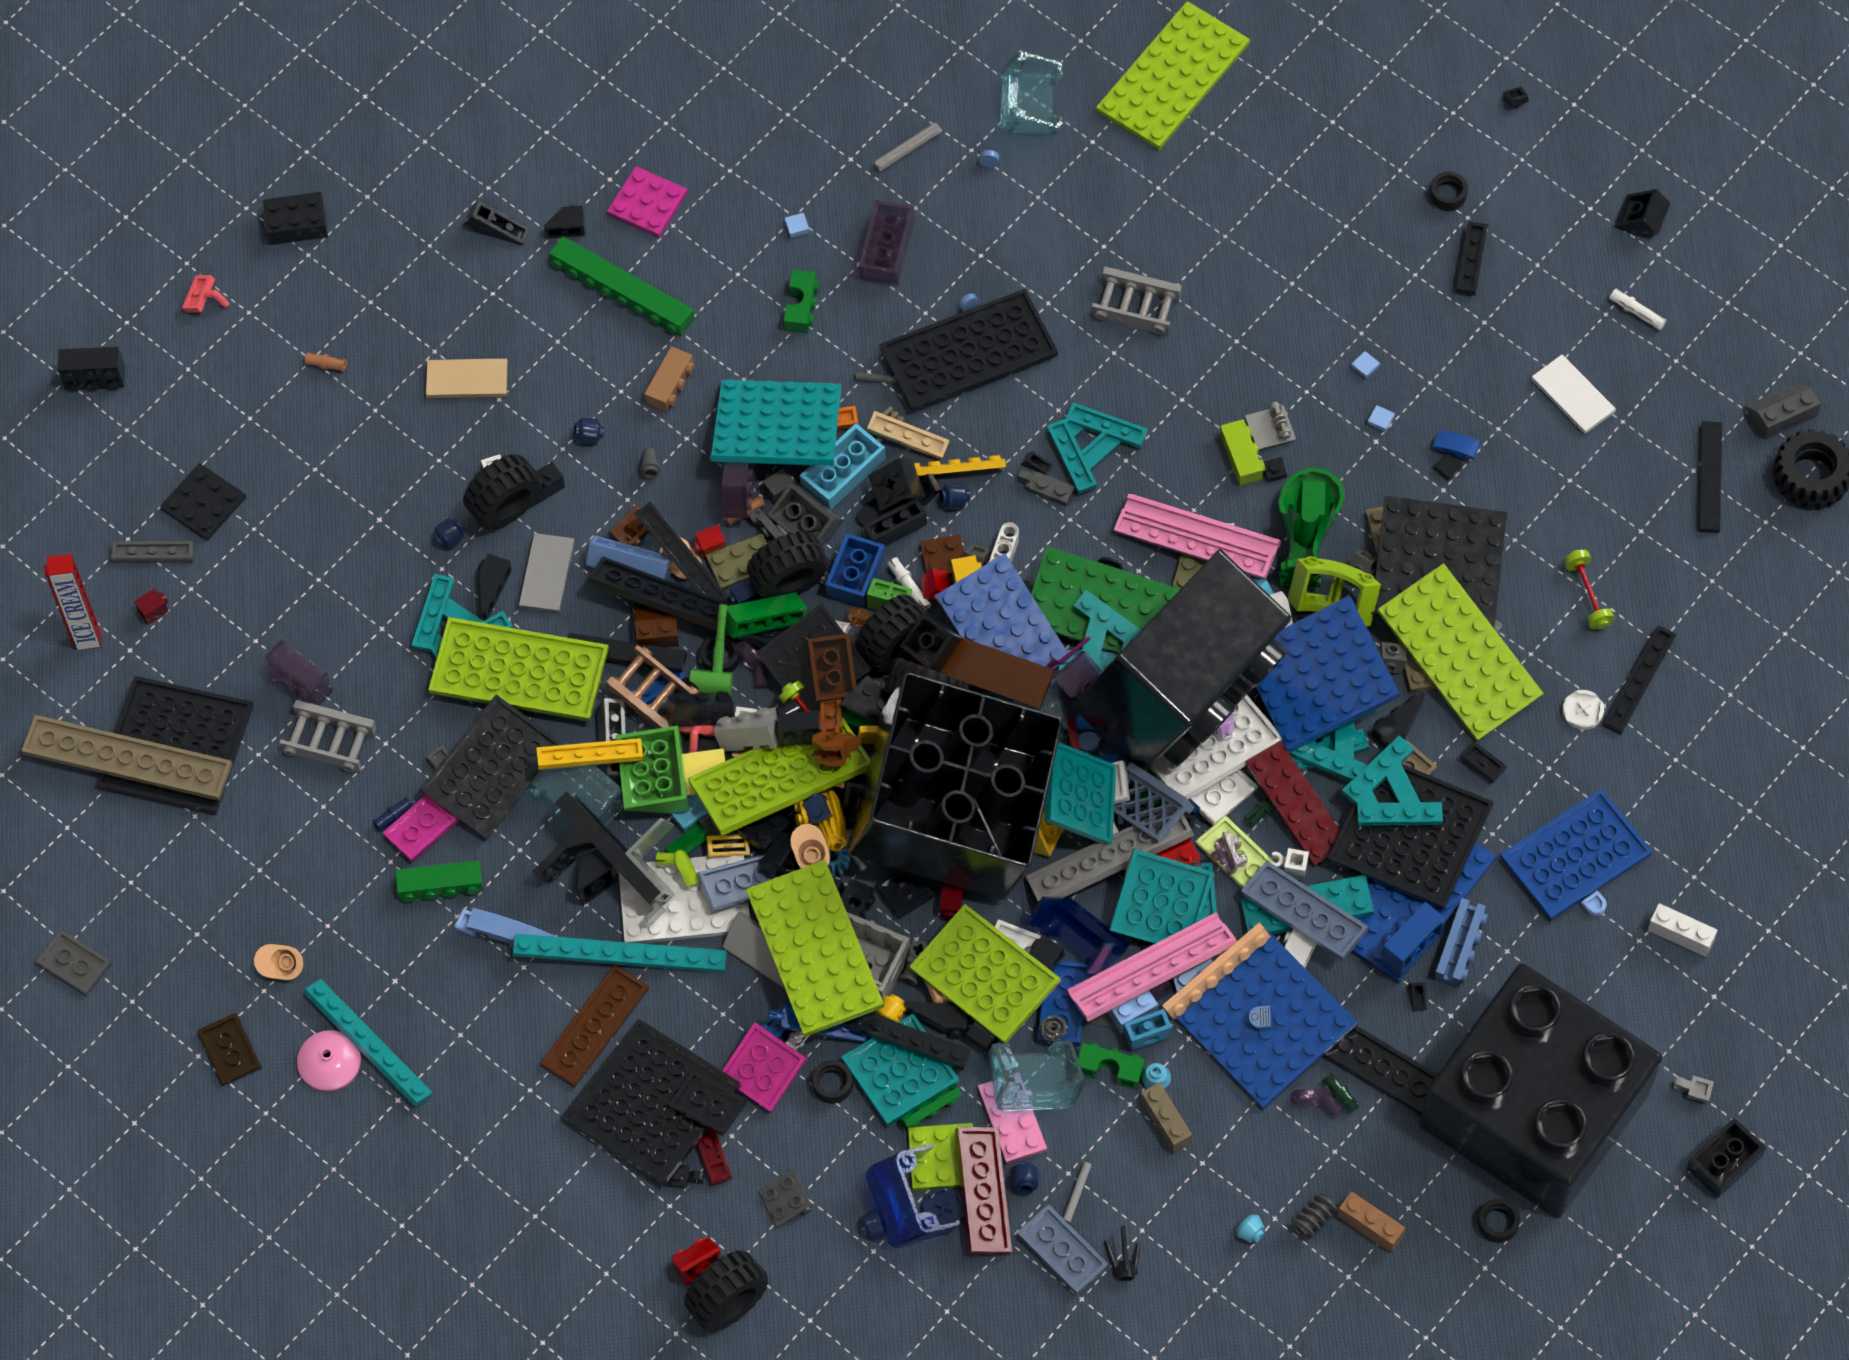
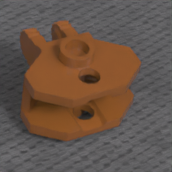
M837 731L829 733L819 732L814 734L812 738V744L820 747L814 751V760L826 766L844 765L847 758L850 757V752L856 750V748L858 749L862 741L858 736L854 737L849 732L843 734Z

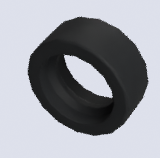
M1442 172L1433 178L1430 185V199L1436 207L1445 211H1453L1460 208L1466 201L1468 185L1460 174ZM1443 184H1453L1460 189V195L1453 199H1447L1437 193V189Z
M716 635L707 638L700 649L701 663L705 670H712L713 663L708 659V653L715 647ZM725 635L724 647H728L731 650L732 658L723 664L722 672H733L740 661L739 648L735 640Z
M835 1060L825 1061L818 1065L812 1076L814 1093L820 1100L826 1103L833 1104L845 1100L850 1095L853 1087L852 1074L847 1065ZM830 1071L841 1073L845 1078L844 1087L838 1092L830 1093L824 1091L820 1086V1079L823 1074Z
M1493 1199L1483 1205L1479 1212L1478 1227L1486 1239L1502 1243L1509 1241L1517 1233L1520 1215L1513 1203L1505 1199ZM1496 1209L1507 1212L1512 1219L1510 1228L1504 1232H1496L1490 1229L1486 1223L1488 1213Z

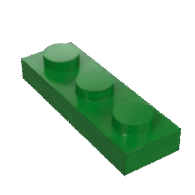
M953 1085L900 1117L899 1120L905 1127L913 1128L922 1122L921 1119L926 1116L931 1117L937 1114L941 1107L957 1102V1098L962 1093L958 1087Z

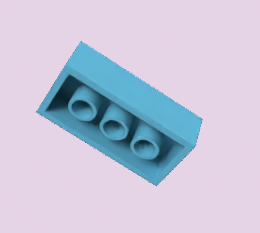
M855 423L836 441L834 465H810L800 475V484L832 510L886 459L885 447Z

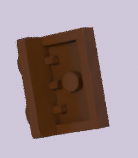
M638 504L608 532L617 542L637 546L641 541L639 537L643 533L646 535L649 533L635 515L641 509Z

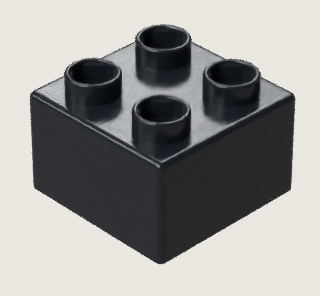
M1218 549L1072 703L1071 707L1130 763L1132 762L1144 771H1147L1161 756L1175 768H1178L1200 744H1203L1234 712L1235 706L1287 655L1288 651L1275 638L1290 623L1291 616L1224 551Z
M905 673L882 710L849 847L850 854L994 898L1006 899L1032 863L1061 733L1062 719L1055 715L918 674ZM974 798L983 814V817L991 831V834L1002 856H999L995 844L993 843L989 835V832L981 818V815L975 805V802L973 800Z
M1522 963L1514 969L1429 1085L1419 1125L1423 1130L1553 1217L1560 1218L1567 1211L1649 1096L1662 1061V1054L1528 965Z

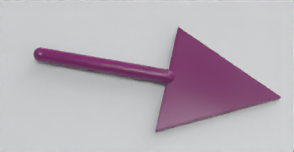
M1085 638L1060 660L1053 658L1046 667L1052 669L1058 664H1065L1063 662L1091 638Z

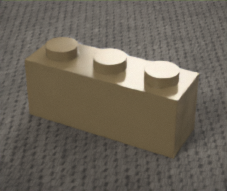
M1159 1082L1142 1091L1141 1103L1172 1153L1174 1154L1191 1145L1192 1133L1161 1083Z

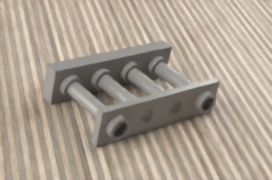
M1104 267L1102 283L1106 284V288L1100 305L1092 304V317L1153 331L1159 335H1169L1170 322L1166 321L1171 302L1180 301L1182 285ZM1114 287L1126 289L1120 309L1108 307ZM1135 291L1145 294L1139 314L1127 311ZM1153 296L1164 298L1158 319L1147 316Z
M296 700L293 708L298 720L290 741L280 740L282 752L288 756L294 757L296 755L342 767L348 772H361L360 761L356 758L364 737L375 735L376 725L374 720ZM310 719L317 721L318 724L309 747L297 744L306 721ZM329 724L336 726L337 730L327 752L319 750L317 747L325 726ZM352 730L356 731L357 734L348 757L338 755L337 751L345 731Z

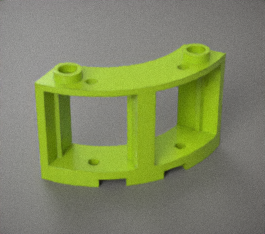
M1308 556L1297 559L1288 602L1297 611L1317 612L1340 600L1344 580L1360 588L1356 608L1367 627L1371 626L1373 618L1371 612L1375 610L1381 584L1374 579L1373 575L1347 564ZM1310 574L1333 576L1328 596L1306 593Z

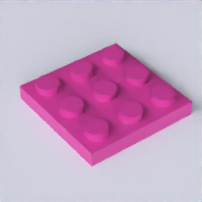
M636 166L607 213L608 216L660 238L686 197L688 190Z
M754 1022L722 1071L741 1083L739 1089L741 1092L770 1112H773L808 1058Z

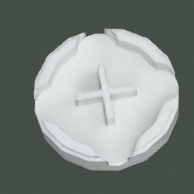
M1577 690L1565 698L1562 707L1563 717L1573 728L1589 730L1601 722L1604 715V704L1594 692Z

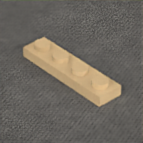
M874 411L867 427V431L939 460H942L950 441Z

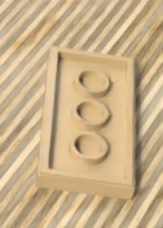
M427 360L426 397H507L508 360Z

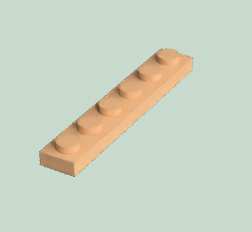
M1259 922L1162 1006L1173 1020L1177 1016L1182 1015L1189 1005L1199 1001L1206 990L1215 987L1220 979L1230 974L1242 961L1248 959L1271 936Z

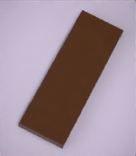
M961 637L962 641L939 672L975 687L1041 709L1055 670Z
M613 965L540 1062V1066L575 1088L647 993L649 986L618 966Z

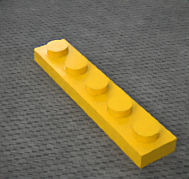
M1000 455L988 456L989 460H980V457L968 458V462H960V459L948 460V464H940V461L928 462V466H920V463H914L918 476L926 474L1006 467L1005 458H1001Z
M641 738L536 748L538 770L643 760Z

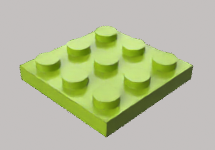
M973 1123L908 1128L913 1191L934 1190L940 1187H948L949 1189L961 1188L955 1129L957 1127H973Z

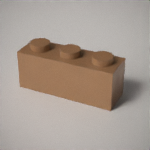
M672 346L670 347L644 394L647 405L664 412H668L669 408L675 405L678 392L684 389L687 376L691 375L694 371L695 364L692 354Z
M1352 1191L1339 1207L1338 1217L1391 1253L1404 1237L1406 1229L1404 1226Z

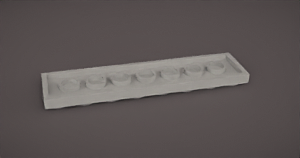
M1177 809L1167 810V817L1173 816ZM1162 812L1155 814L1154 820L1162 819ZM1184 814L1160 843L1132 825L1113 834L1112 844L1104 845L1096 842L1026 875V878L1042 908L1127 868L1133 848L1157 854L1193 837L1194 834ZM1149 818L1141 821L1140 824L1149 822ZM1163 824L1154 826L1155 834L1160 832Z

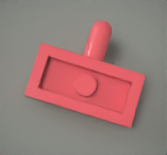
M195 275L182 309L186 313H201L207 298H214L223 308H227L229 302L219 291L211 290L215 281L211 275Z
M715 725L678 727L681 733L690 734L689 753L697 752L698 734H702L705 737L715 736L713 731Z

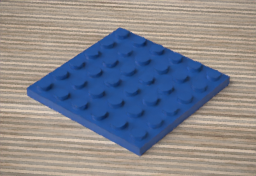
M1350 595L1284 628L1275 639L1288 653L1256 686L1288 752L1401 697Z
M1269 933L1271 937L1263 946L1257 948L1248 959L1242 961L1230 974L1220 979L1215 987L1206 990L1199 1001L1193 1002L1182 1015L1176 1017L1177 1021L1263 1110L1358 1024V1021L1271 933ZM1258 1006H1270L1271 1029L1254 1028L1249 1021L1250 1011Z

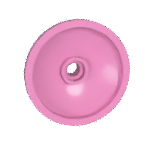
M334 1030L322 1031L312 1035L303 1043L297 1056V1068L301 1078L307 1085L320 1091H335L347 1086L355 1079L361 1066L360 1050L342 1032ZM326 1053L331 1054L328 1058L323 1057Z

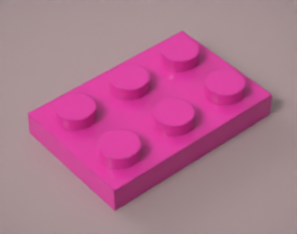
M425 795L383 832V836L412 863L451 829L458 820Z

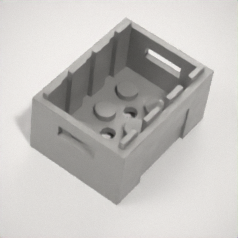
M847 912L868 964L872 965L870 971L883 1000L886 995L890 996L907 963L910 954V939Z

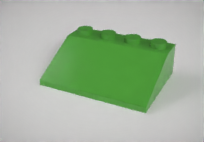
M678 725L616 735L617 740L641 738L643 752L642 761L619 763L624 810L656 813H674L690 810L682 758V739Z

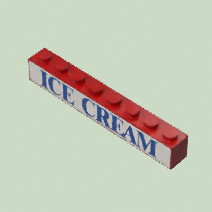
M65 554L47 557V565H44V574L48 578V585L51 587L53 597H55L56 606H59V613L63 618V624L66 625L71 643L75 644L77 650L101 647L100 627L73 555Z

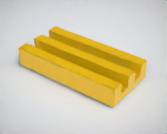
M739 835L706 836L707 857L749 856V842L744 839V843L712 844L713 840H736L743 838ZM745 847V851L713 852V849Z

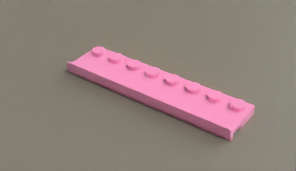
M1128 494L1124 509L1122 508L1114 528V532L1206 562L1218 549H1221L1248 575L1266 580L1278 547L1281 544L1279 539L1134 494Z
M1214 913L1067 989V992L1085 1019L1090 1021L1229 949L1237 941L1225 923H1222L1219 919L1218 914Z

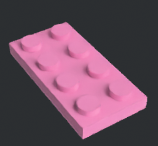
M1019 1072L978 1085V1090L991 1125L994 1128H998L1000 1149L1006 1165L1047 1152L1045 1141Z

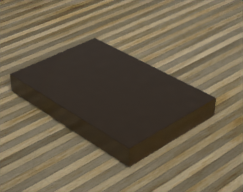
M237 1013L197 1030L223 1086L262 1069Z

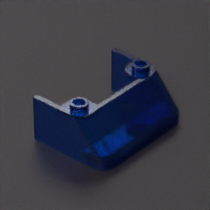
M1042 896L1025 923L1028 927H1038L1040 929L1039 932L1048 938L1051 936L1060 938L1086 959L1084 963L1087 965L1084 971L1087 974L1096 975L1108 969L1129 947V943L1116 932L1110 931L1107 925L1079 903L1068 897Z
M932 1144L901 1151L871 1165L865 1173L887 1241L895 1248L946 1236L960 1226L959 1221L940 1226L937 1217L933 1213H918L905 1173L915 1169L917 1159L922 1158L933 1148Z

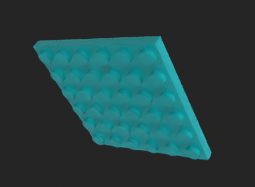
M722 380L711 462L833 466L842 384Z

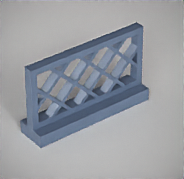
M1131 762L1126 768L1129 771L1127 779L1128 784L1131 781L1135 782V788L1129 790V795L1135 794V801L1128 803L1123 801L1121 805L1114 806V813L1160 843L1185 811L1190 814L1195 807L1185 796ZM1148 791L1149 797L1140 799V792ZM1162 799V806L1153 808V801ZM1149 803V810L1140 812V805ZM1135 807V813L1127 815V808ZM1177 809L1173 816L1167 817V810ZM1162 812V819L1154 820V814ZM1149 815V822L1140 824V817ZM1163 824L1160 832L1155 834L1154 826Z

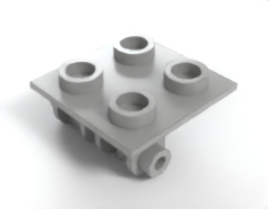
M1278 402L1271 403V407L1268 410L1245 415L1258 450L1296 440L1284 405L1281 406Z

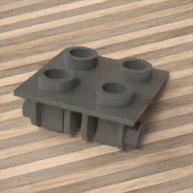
M794 1168L759 1190L776 1228L801 1212L804 1215L811 1212L810 1207L812 1205Z

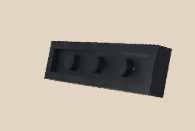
M1468 221L1456 293L1476 296L1488 224Z

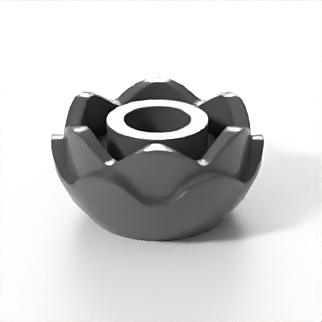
M1055 1015L1047 1017L1040 1024V1032L1048 1041L1061 1040L1067 1031L1066 1022Z

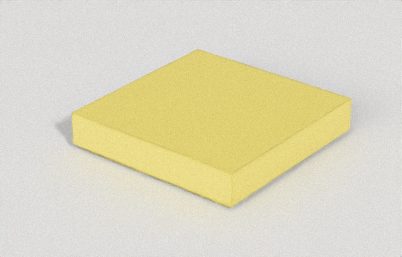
M723 748L682 754L688 796L696 795L689 784L688 778L725 762Z

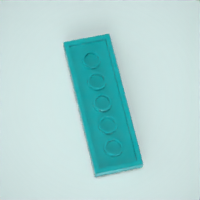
M1364 875L1307 886L1356 919L1374 915L1368 883ZM1241 899L1248 932L1259 922L1268 934L1271 933L1272 935L1293 930L1292 927L1249 899Z

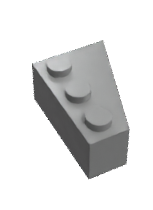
M774 707L770 709L761 708L753 713L743 712L731 718L728 716L720 718L713 730L720 749L723 748L724 752L741 751L746 746H753V749L757 750L762 745H769L770 749L776 748L779 741L777 733L778 714Z

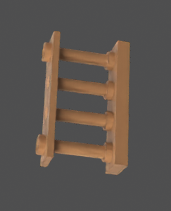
M637 645L633 652L637 655L634 661L619 678L615 679L611 676L606 682L605 687L619 699L624 700L625 704L656 729L671 727L667 717H661L657 713V709L675 688L684 694H695L699 691L693 686H687L651 656L652 653L647 648H641ZM643 662L647 663L653 670L640 686L631 692L625 687V683ZM661 675L669 683L651 704H645L641 700V696L655 679Z

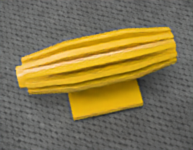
M831 787L819 792V794L827 796L828 800L826 802L833 817L816 825V827L822 832L828 849L839 851L847 843L846 822L839 798ZM803 800L795 803L794 809L795 812H798V814H795L796 825H812L802 804Z

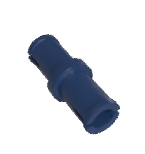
M405 797L393 807H388L385 813L372 822L378 831H382L393 821L398 820L413 804L409 798Z

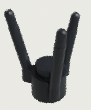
M1123 1225L1121 1226L1123 1260L1119 1261L1118 1266L1109 1241L1105 1240L1104 1243L1113 1267L1114 1276H1118L1119 1281H1130L1135 1279V1275H1138L1137 1266L1140 1243H1136L1132 1264V1261L1128 1260L1126 1230Z

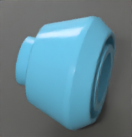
M1150 1064L1142 1072V1082L1146 1088H1150L1160 1082L1165 1089L1170 1084V1071L1162 1064Z
M1253 1214L1248 1216L1238 1226L1237 1237L1249 1243L1253 1241L1256 1243L1261 1240L1265 1234L1263 1232L1265 1227L1260 1216Z

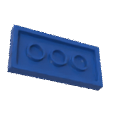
M1061 961L1055 968L1053 973L1060 977L1061 982L1043 1001L1040 1024L1047 1017L1055 1015L1066 1022L1067 1031L1061 1040L1048 1041L1042 1036L1039 1024L1038 1041L1080 1046L1084 1016L1071 997H1069L1067 989L1089 979L1091 964Z

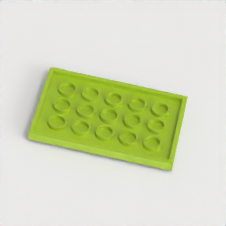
M966 904L962 906L909 966L914 973L1004 1044L1012 1038L1061 982L1060 977Z

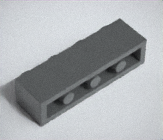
M604 698L597 707L598 742L617 740L616 735L626 734L624 700ZM619 763L599 764L600 784L620 786Z

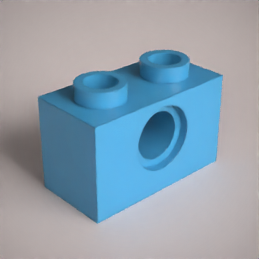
M1164 1009L1124 1023V1035L1131 1051L1171 1037L1172 1026Z

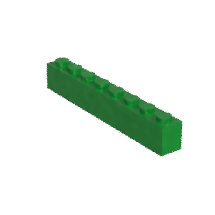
M564 236L561 237L549 253L550 262L554 268L564 270L570 277L580 279L588 287L596 288L604 296L612 297L620 305L628 306L636 314L644 315L656 325L660 324L671 334L676 333L682 337L695 320L694 309Z

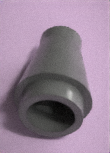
M646 448L643 451L640 472L647 479L656 478L660 472L659 463L653 448Z

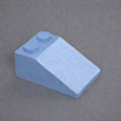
M1148 990L1111 1009L1107 1013L1119 1032L1123 1034L1125 1022L1158 1011V1003Z

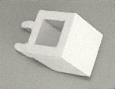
M1288 848L1286 857L1279 852H1272V858L1278 859L1279 862L1270 863L1279 869L1284 868V872L1296 880L1304 881L1309 852Z

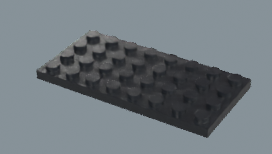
M1026 289L879 344V348L911 412L1058 356V350Z

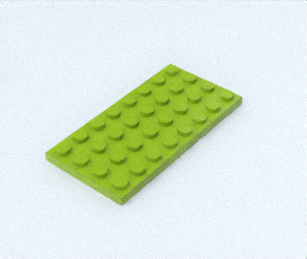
M1187 1L1097 105L1096 112L1160 151L1249 46L1250 39Z
M1444 563L1377 610L1476 742L1543 696L1542 690Z
M448 617L430 682L429 693L487 704L497 694L515 709L590 722L609 646Z
M842 717L841 734L849 732L852 733V735H854L852 730ZM778 741L776 748L770 749L769 745H762L760 749L747 751L689 777L688 780L721 836L804 800L814 793L822 792L867 772L870 758L863 747L860 746L858 749L856 748V750L850 752V757L847 758L846 764L826 766L814 760V751L819 749V746L811 743L781 747L780 741Z
M826 860L746 889L804 1037L884 1008L883 1000Z

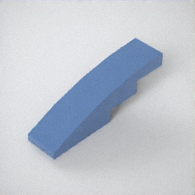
M472 908L466 926L467 930L486 934L490 939L509 943L510 947H514L515 934L555 937V935L536 927L476 908Z

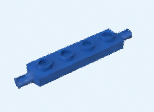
M785 1006L781 1012L768 1011V1019L779 1020L782 1029L802 1032L792 1007ZM844 1023L815 1033L816 1035L864 1043L868 1037L843 1027Z

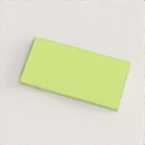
M1227 816L1195 841V845L1241 889L1246 886L1266 861L1274 862Z

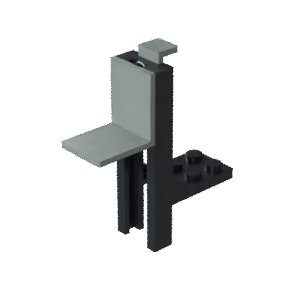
M566 791L555 804L576 825V828L532 872L538 878L548 882L554 881L561 875V870L566 865L569 866L576 860V855L579 852L597 848L647 903L655 908L645 918L647 922L653 924L666 911L663 906L675 893L642 858L674 825L660 818L628 850L578 796L573 797Z

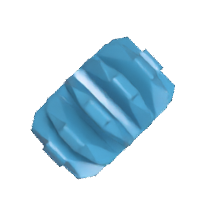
M847 848L839 851L828 849L830 859H835V861H829L828 864L832 877H835V873L842 876L843 870H848L850 856L847 855Z

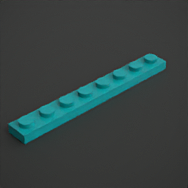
M322 979L305 988L304 994L414 1107L419 1106L432 1097L433 1092Z

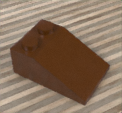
M634 602L637 643L665 648L678 647L677 617Z

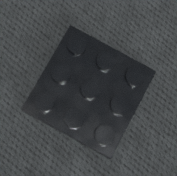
M198 463L160 507L162 511L208 541L247 497L245 493Z

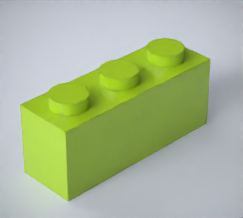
M1244 419L1221 425L1220 437L1239 486L1262 480L1265 465L1263 460L1258 458L1259 450L1256 442L1253 443L1251 440L1252 432L1250 426H1246Z

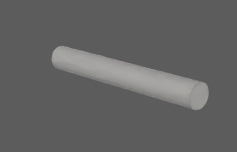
M1083 1162L1063 1219L1068 1224L1072 1220L1092 1166L1088 1162Z

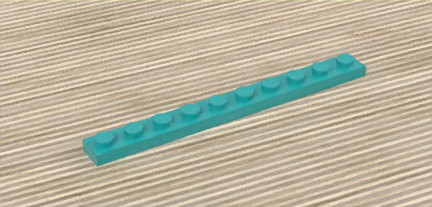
M515 934L513 956L725 973L727 950Z

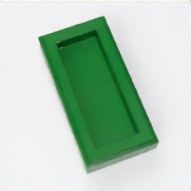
M697 823L668 845L665 850L667 853H675L679 849L689 854L706 840V836H710V834Z

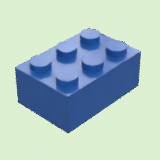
M846 533L825 584L826 596L865 608L867 592L873 578H877L885 558V545Z
M1426 902L1421 907L1416 906L1410 914L1411 917L1407 921L1403 920L1397 927V932L1393 936L1389 935L1383 942L1381 962L1400 978L1442 935L1445 917Z

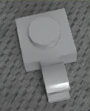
M1694 1075L1691 1081L1677 1077L1673 1090L1687 1091V1098L1708 1104L1714 1081Z

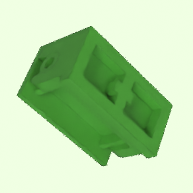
M873 578L867 592V608L879 609L883 603L888 602L893 597H897V595L904 594L912 597V589Z

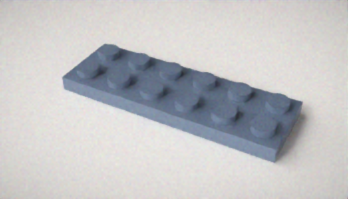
M1269 861L1262 865L1241 890V894L1342 961H1344L1369 930L1367 925Z

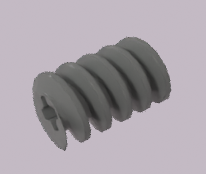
M1317 1194L1313 1200L1308 1202V1207H1303L1302 1213H1298L1296 1219L1294 1218L1290 1221L1291 1227L1300 1237L1308 1240L1307 1234L1312 1237L1315 1236L1313 1228L1317 1231L1321 1230L1319 1222L1323 1225L1327 1224L1324 1219L1325 1216L1329 1219L1332 1218L1330 1210L1337 1213L1338 1209L1330 1198L1324 1194Z

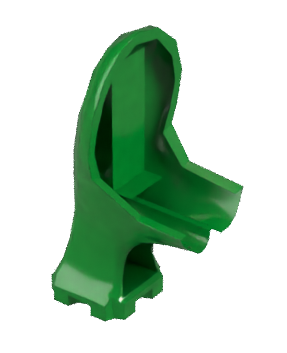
M1316 467L1302 469L1292 475L1282 488L1278 503L1289 544V555L1287 560L1281 563L1280 585L1286 589L1291 587L1297 559L1308 556L1318 558L1321 544L1342 508L1345 497L1342 482L1328 470ZM1310 574L1307 590H1315V588L1321 586L1322 574Z

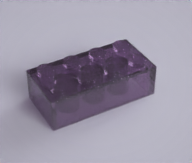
M875 200L859 263V279L892 285L899 284L915 220L914 206Z

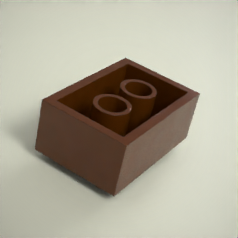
M849 633L808 639L816 701L846 697L856 686Z

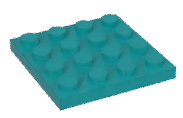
M1058 742L1046 796L1045 822L1104 845L1112 844L1117 765Z
M1133 848L1109 930L1156 944L1200 921L1214 872Z
M914 1014L898 1022L926 1032ZM871 1038L841 1057V1060L850 1069L852 1076L887 1127L951 1086H956L960 1083L959 1078L950 1066L875 1038Z

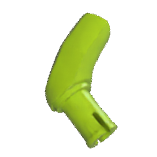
M678 849L675 853L657 852L656 860H659L656 862L657 866L674 865L678 869L687 888L699 882L695 868L685 851Z

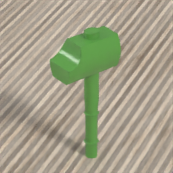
M719 604L712 670L692 669L689 681L698 687L699 692L715 693L723 691L728 692L731 697L733 673L722 672L727 605Z

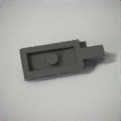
M1021 470L1018 475V482L1025 484V488L1029 489L1030 493L1067 506L1075 490V486L1039 472L1032 471L1030 473Z
M759 507L749 513L753 524L760 525V530L766 538L771 537L772 540H775L781 535L784 536Z

